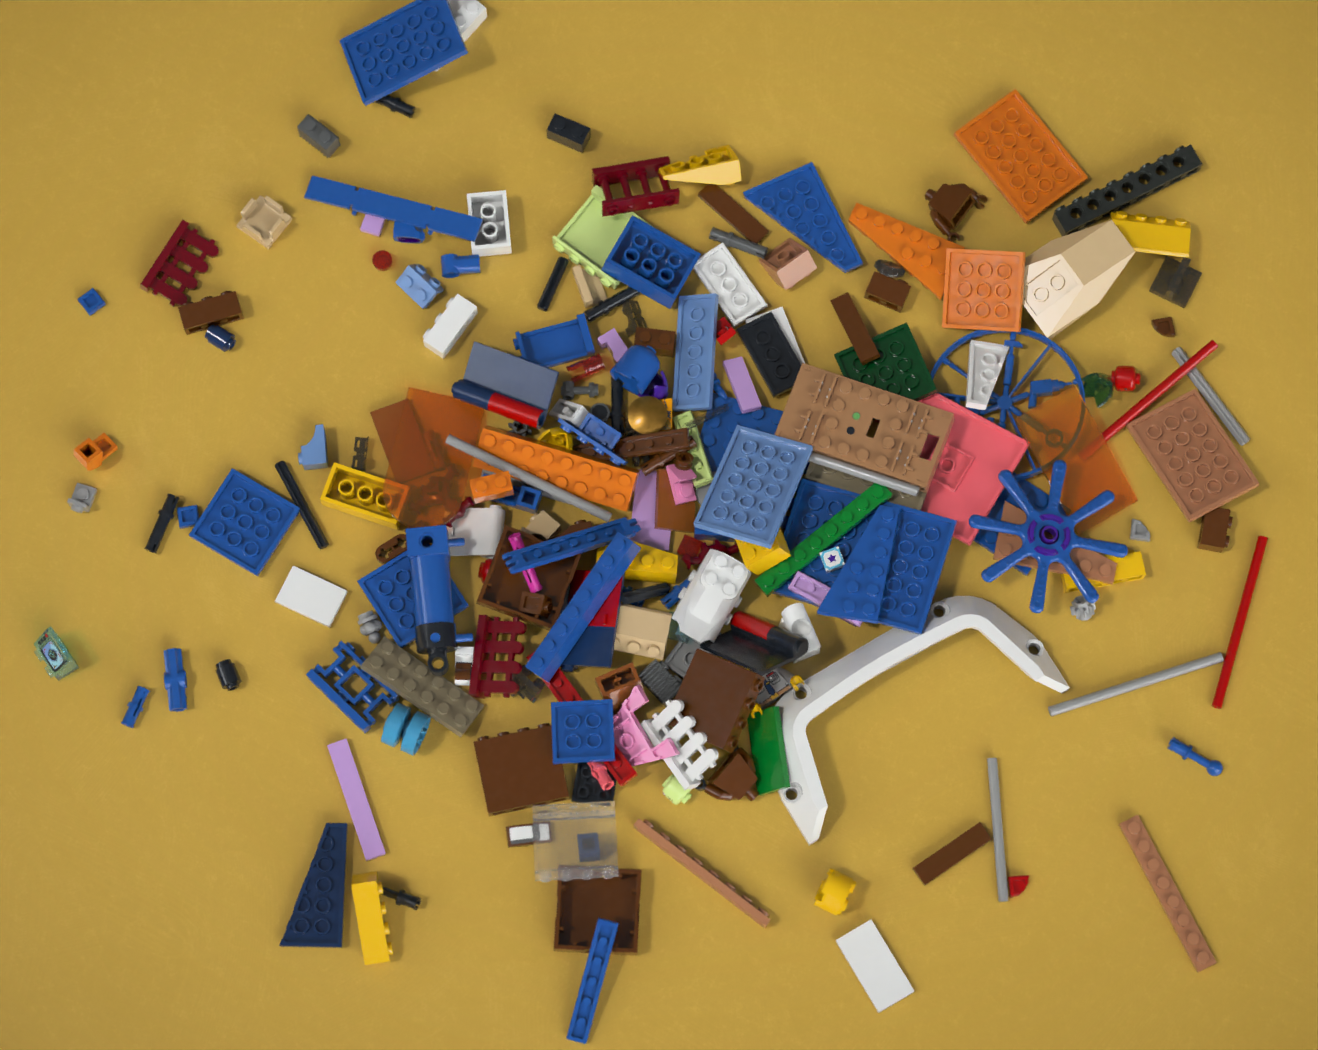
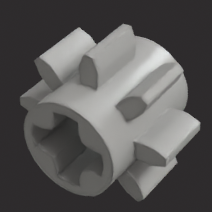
M1083 595L1076 597L1071 602V615H1076V619L1085 621L1095 614V602H1087Z

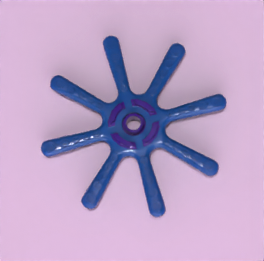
M1056 460L1053 463L1049 502L1045 510H1037L1033 507L1009 470L999 472V481L1026 514L1027 519L1023 524L1017 525L976 514L969 518V525L972 528L1019 536L1022 540L1020 549L982 571L981 576L985 582H992L1025 557H1033L1037 560L1038 568L1030 601V610L1033 613H1041L1044 609L1048 568L1053 562H1059L1064 566L1087 602L1094 603L1099 599L1096 589L1071 559L1070 552L1072 549L1082 548L1119 558L1125 557L1128 553V548L1124 544L1082 538L1077 536L1074 531L1077 523L1114 501L1115 496L1112 491H1103L1069 516L1060 513L1059 502L1067 464L1063 460ZM1044 533H1051L1053 539H1047L1044 536Z

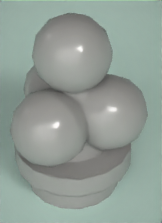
M372 610L358 615V625H361V634L364 636L369 635V641L372 644H377L381 640V635L378 631L382 627V623L376 620L377 615Z

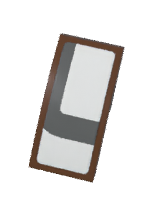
M550 822L506 827L508 847H526L529 845L552 843Z

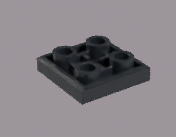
M578 763L572 802L612 808L617 780L607 768V772L614 785L608 790H603L598 780L592 776L589 765L587 763Z

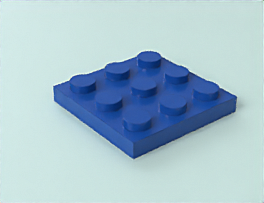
M612 699L551 702L553 764L615 761Z

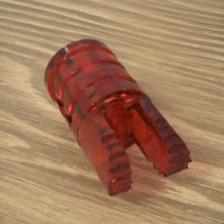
M599 353L566 367L568 372L583 367L584 373L571 378L574 383L606 369Z

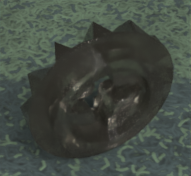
M881 259L875 261L874 267L883 275L899 278L905 274L904 268L892 261Z

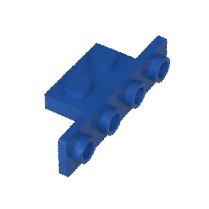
M588 412L579 428H576L562 418L558 419V422L561 423L560 428L568 433L573 431L578 434L576 437L578 440L585 444L590 442L594 445L593 449L601 455H604V453L611 456L610 461L620 466L621 463L623 465L628 464V461L613 452L623 434L598 417Z

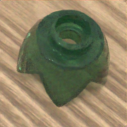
M1097 372L1081 379L1085 381L1083 385L1085 398L1094 397L1097 408H1100L1109 398H1112L1114 387L1108 375Z

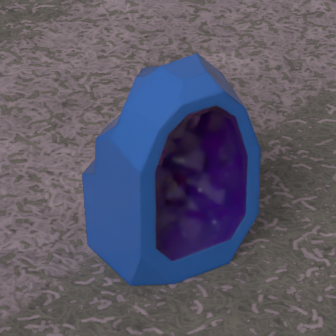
M394 221V241L413 244L422 243L425 240V233L422 228Z

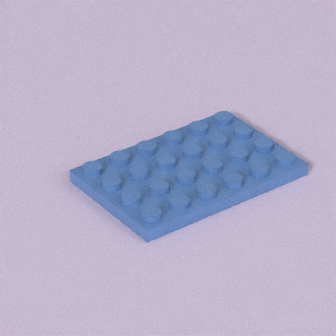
M737 425L695 518L694 527L771 549L812 454L813 446Z

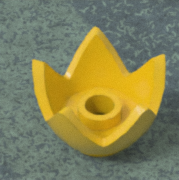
M560 427L546 430L537 439L539 441L546 440V443L570 450L573 448L571 432L568 433Z

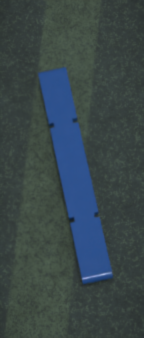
M317 176L311 177L304 195L306 199L348 210L351 206L353 210L352 215L356 216L357 212L422 229H426L427 226L429 235H432L434 231L473 242L476 240L483 221L478 217L435 207V210H433L431 205L360 187L357 191L356 186Z

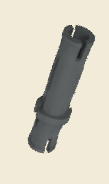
M715 227L710 232L709 239L720 243L723 242L728 248L733 247L762 259L766 257L768 247L734 235L733 232H724Z

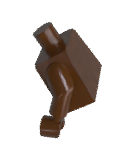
M963 183L943 184L937 192L929 189L925 194V199L930 201L928 206L934 225L943 235L948 236L947 240L951 241V236H954L959 241V234L950 230L956 229L971 207L975 205L977 209H982L984 205L979 200L984 203L987 202L985 195L978 196L976 191Z

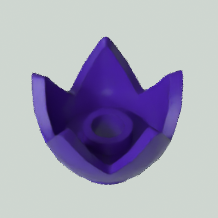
M663 370L660 372L661 375L658 373L655 375L643 394L639 393L638 397L653 396L659 400L666 399L669 388Z

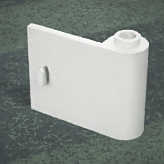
M490 505L489 508H467L464 513L465 515L452 523L453 527L447 526L449 539H465L464 546L450 547V556H481L485 559H493L504 530L505 510L499 505ZM445 511L444 518H446L450 513Z

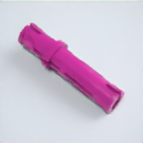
M514 533L508 537L513 550L525 547L520 533ZM531 568L522 571L530 592L540 591L542 586L535 569Z

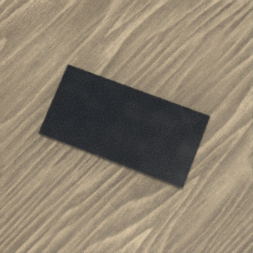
M772 312L737 328V334L773 398L791 390L801 364Z

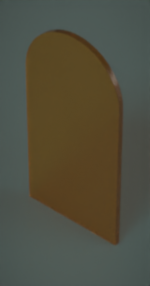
M411 387L408 388L383 487V498L386 508L397 521L405 526L417 528L444 525L454 518L462 504L473 456L445 442L448 435L451 434L476 446L484 409L451 396Z

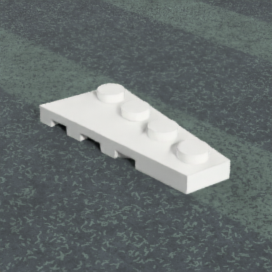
M976 340L970 341L966 407L986 409L1009 350L1008 346Z

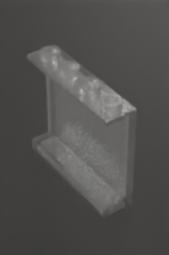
M615 801L532 805L535 881L549 882L551 880L570 881L572 879L590 880L600 877L605 879L619 877Z

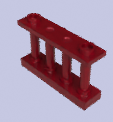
M669 156L593 168V186H601L605 200L602 201V217L679 204V188L671 189L668 180H664L659 173V168L670 164ZM659 177L663 191L651 192L647 178ZM640 180L644 194L633 196L629 181ZM621 183L625 197L613 199L609 185Z

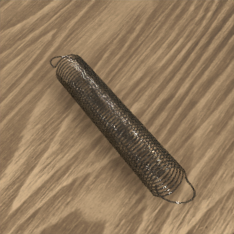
M718 406L717 408H715L717 410L713 409L709 411L712 413H704L703 415H701L703 417L699 416V418L697 417L693 419L694 421H689L688 423L690 424H686L685 426H687L686 428L691 427L692 429L696 427V425L698 426L697 423H699V425L704 423V421L702 420H705V422L710 420V418L706 417L713 416L714 418L717 416L716 413H719L720 415L724 413V411L726 412L725 409H727L728 411L729 407L725 408L726 406Z

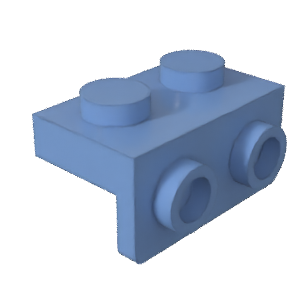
M420 264L408 265L395 282L422 309L427 308L434 297L444 291L440 286L441 283L436 278L431 277L427 273L426 268Z

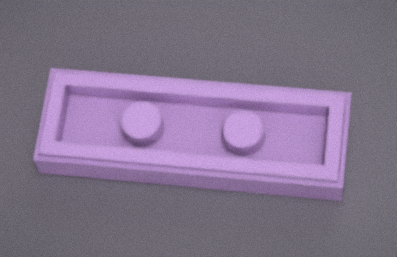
M743 357L723 361L725 372L742 414L760 410L762 405Z

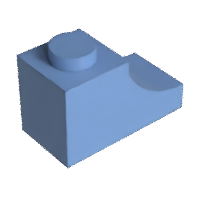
M323 424L315 425L313 438L308 444L301 446V452L298 453L299 465L303 464L304 470L329 468L326 434Z

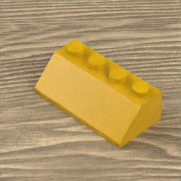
M1124 211L1111 212L1110 220L1115 223L1136 252L1188 258L1191 227L1190 222L1186 219L1176 218L1173 220L1167 219L1164 216L1148 217L1142 213L1130 215Z

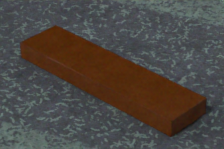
M707 184L698 193L700 199L747 240L758 244L768 234L769 231L716 184Z
M847 292L830 300L861 364L864 365L879 358V352L849 293Z
M979 822L916 865L913 871L925 886L989 842L992 838Z

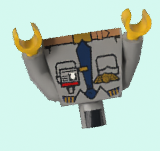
M781 667L763 675L765 677L764 686L756 698L754 709L750 712L751 717L755 718V712H760L762 715V710L792 689L791 685L795 691H798L799 689L796 685L798 683L805 684L801 676L794 675Z

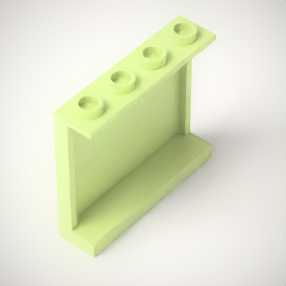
M595 185L587 201L558 236L554 235L552 237L553 247L560 253H566L574 264H580L585 267L584 270L589 275L598 276L600 282L605 287H611L615 290L621 282L602 271L607 257L632 215L647 224L649 223L634 212L602 217V201L605 200L603 190Z

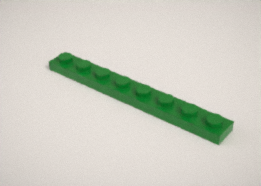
M874 483L790 551V557L754 580L755 583L769 597L795 576L798 571H801L816 559L820 552L826 551L878 509L879 505H883L893 496L886 486Z

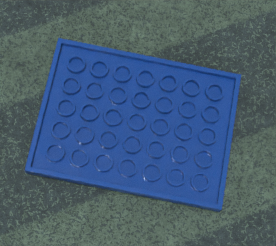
M802 478L783 535L789 551L860 494ZM886 501L883 506L900 508V514L878 623L915 634H922L957 520ZM877 509L827 550L839 546L844 563H846ZM819 555L800 572L831 588L842 568L826 573ZM795 576L773 593L819 606L788 589Z

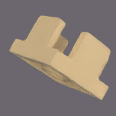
M260 195L257 200L251 198L241 211L242 219L236 226L269 249L291 222L292 217L285 213L282 206L268 196L264 198Z

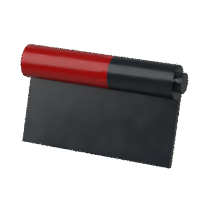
M737 611L733 614L730 623L731 630L717 636L714 643L708 640L700 644V648L762 676L802 657L809 648L806 638L743 611Z

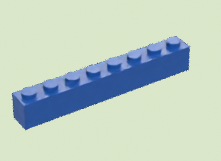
M617 532L525 666L547 682L552 679L641 547Z

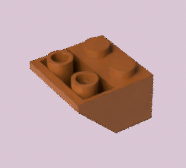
M633 662L595 678V684L602 699L613 700V716L619 712L625 699H628L635 686L640 685L644 691Z

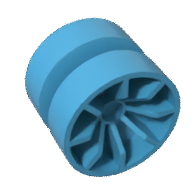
M397 703L386 719L381 742L395 747L402 738L401 751L414 756L426 735L431 716L417 711L410 720L411 708Z

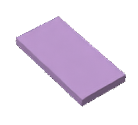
M640 470L634 492L632 519L635 518L637 520L636 525H639L641 530L629 539L669 552L671 531L655 529L657 471H653L645 476L642 470Z

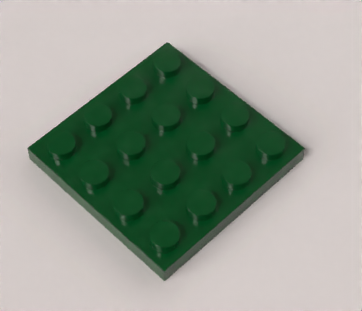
M907 322L871 338L880 357L869 363L861 364L853 346L834 354L844 377L915 401L938 392Z

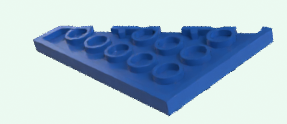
M812 162L743 192L745 199L844 273L863 266V262Z

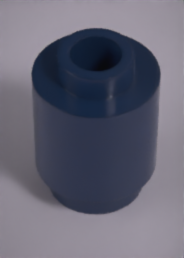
M211 325L205 334L208 342L223 352L231 350L236 343V340H234L235 335L219 325Z

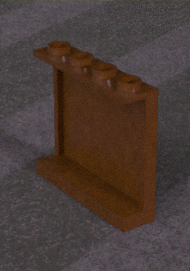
M697 648L674 700L680 699L683 701L684 709L680 712L683 717L693 716L695 718L696 724L692 728L695 733L704 732L707 736L706 742L732 753L739 743L742 730L747 725L748 716L755 707L756 698L763 689L765 677ZM674 718L668 725L674 727L679 722Z
M549 723L540 724L537 726L538 728L531 730L529 727L517 730V733L512 734L502 732L497 734L498 737L489 738V736L477 738L478 741L474 742L489 817L569 800L563 765L553 764L552 725Z

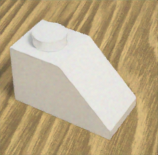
M560 398L549 412V415L557 421L559 418H562L576 428H579L589 411L582 405Z

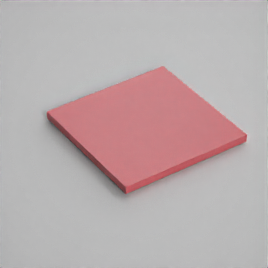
M935 393L918 402L954 413L955 420L921 511L957 520L953 537L971 546L980 529L972 528L969 525L970 516L976 514L988 517L1005 488L999 481V472L1009 470L1013 474L1030 442L939 393ZM928 434L920 458L931 461L939 437Z

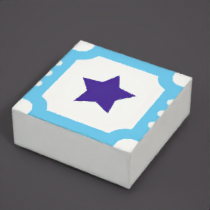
M839 546L819 553L826 573L842 568L845 565Z

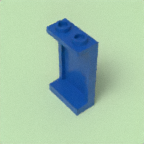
M584 313L577 315V319L522 334L519 331L515 332L516 338L513 339L515 350H520V358L547 368L595 356L594 345Z

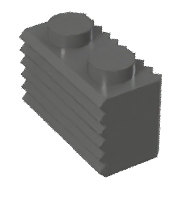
M310 114L297 126L300 137L327 158H330L341 145L339 137Z
M654 659L638 676L644 686L667 707L666 702L670 699L672 701L675 699L682 680L677 675L672 676L668 672L669 667L662 660L658 662Z

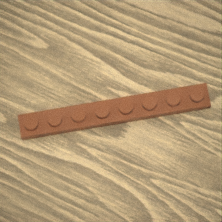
M1136 815L1120 823L1121 831L1196 972L1198 973L1217 963L1139 816Z
M640 819L636 821L634 829L763 928L768 925L770 919L768 918L769 914L760 907L757 910L751 905L753 902L745 895L739 896L735 893L736 888L728 882L724 884L718 880L720 876L711 869L709 871L705 870L700 860L695 857L691 859L686 855L687 851L678 844L676 846L669 842L670 838L663 832L658 834L653 830L654 826L646 819L644 821Z

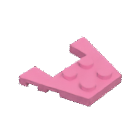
M640 685L632 689L631 695L628 699H625L619 712L613 716L614 743L632 767L680 754L671 738H667L653 747L636 718L634 711L649 701Z

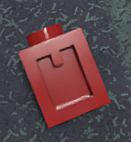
M725 317L717 321L716 340L720 345H723L737 333Z

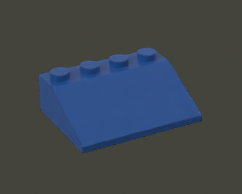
M632 215L607 257L602 271L670 309L701 254Z

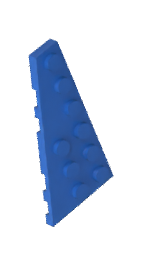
M879 505L818 608L817 614L878 624L900 508Z

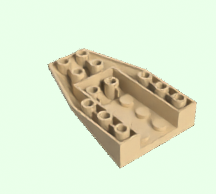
M1112 220L1051 240L1025 258L1022 304L1046 337L1052 339L1100 303L1134 255L1135 250Z

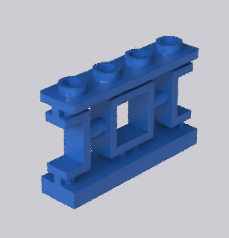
M340 641L339 645L333 648V652L338 658L326 670L317 664L306 676L366 734L371 729V726L376 723V720L370 714L383 701L392 707L399 700V696L364 670H359L355 665L346 672L340 666L346 660V656L342 651L348 654L360 667L366 659L363 656L359 658L354 653L356 649L349 642L344 644ZM333 672L340 677L334 684L335 688L339 691L338 693L319 676L320 673L326 679ZM354 673L367 684L355 698L341 687ZM371 678L390 695L389 698L382 693L375 700L368 694L375 687L374 683L370 681ZM363 699L369 705L363 712V715L367 718L366 721L347 703L348 701L356 706Z

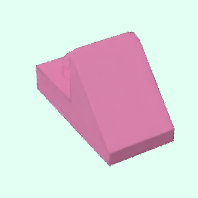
M674 464L667 465L666 470L675 505L697 500L692 480L697 478V475L692 469L683 471L677 469Z

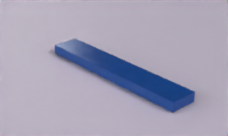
M601 917L598 918L566 1037L568 1040L583 1044L587 1043L619 922Z

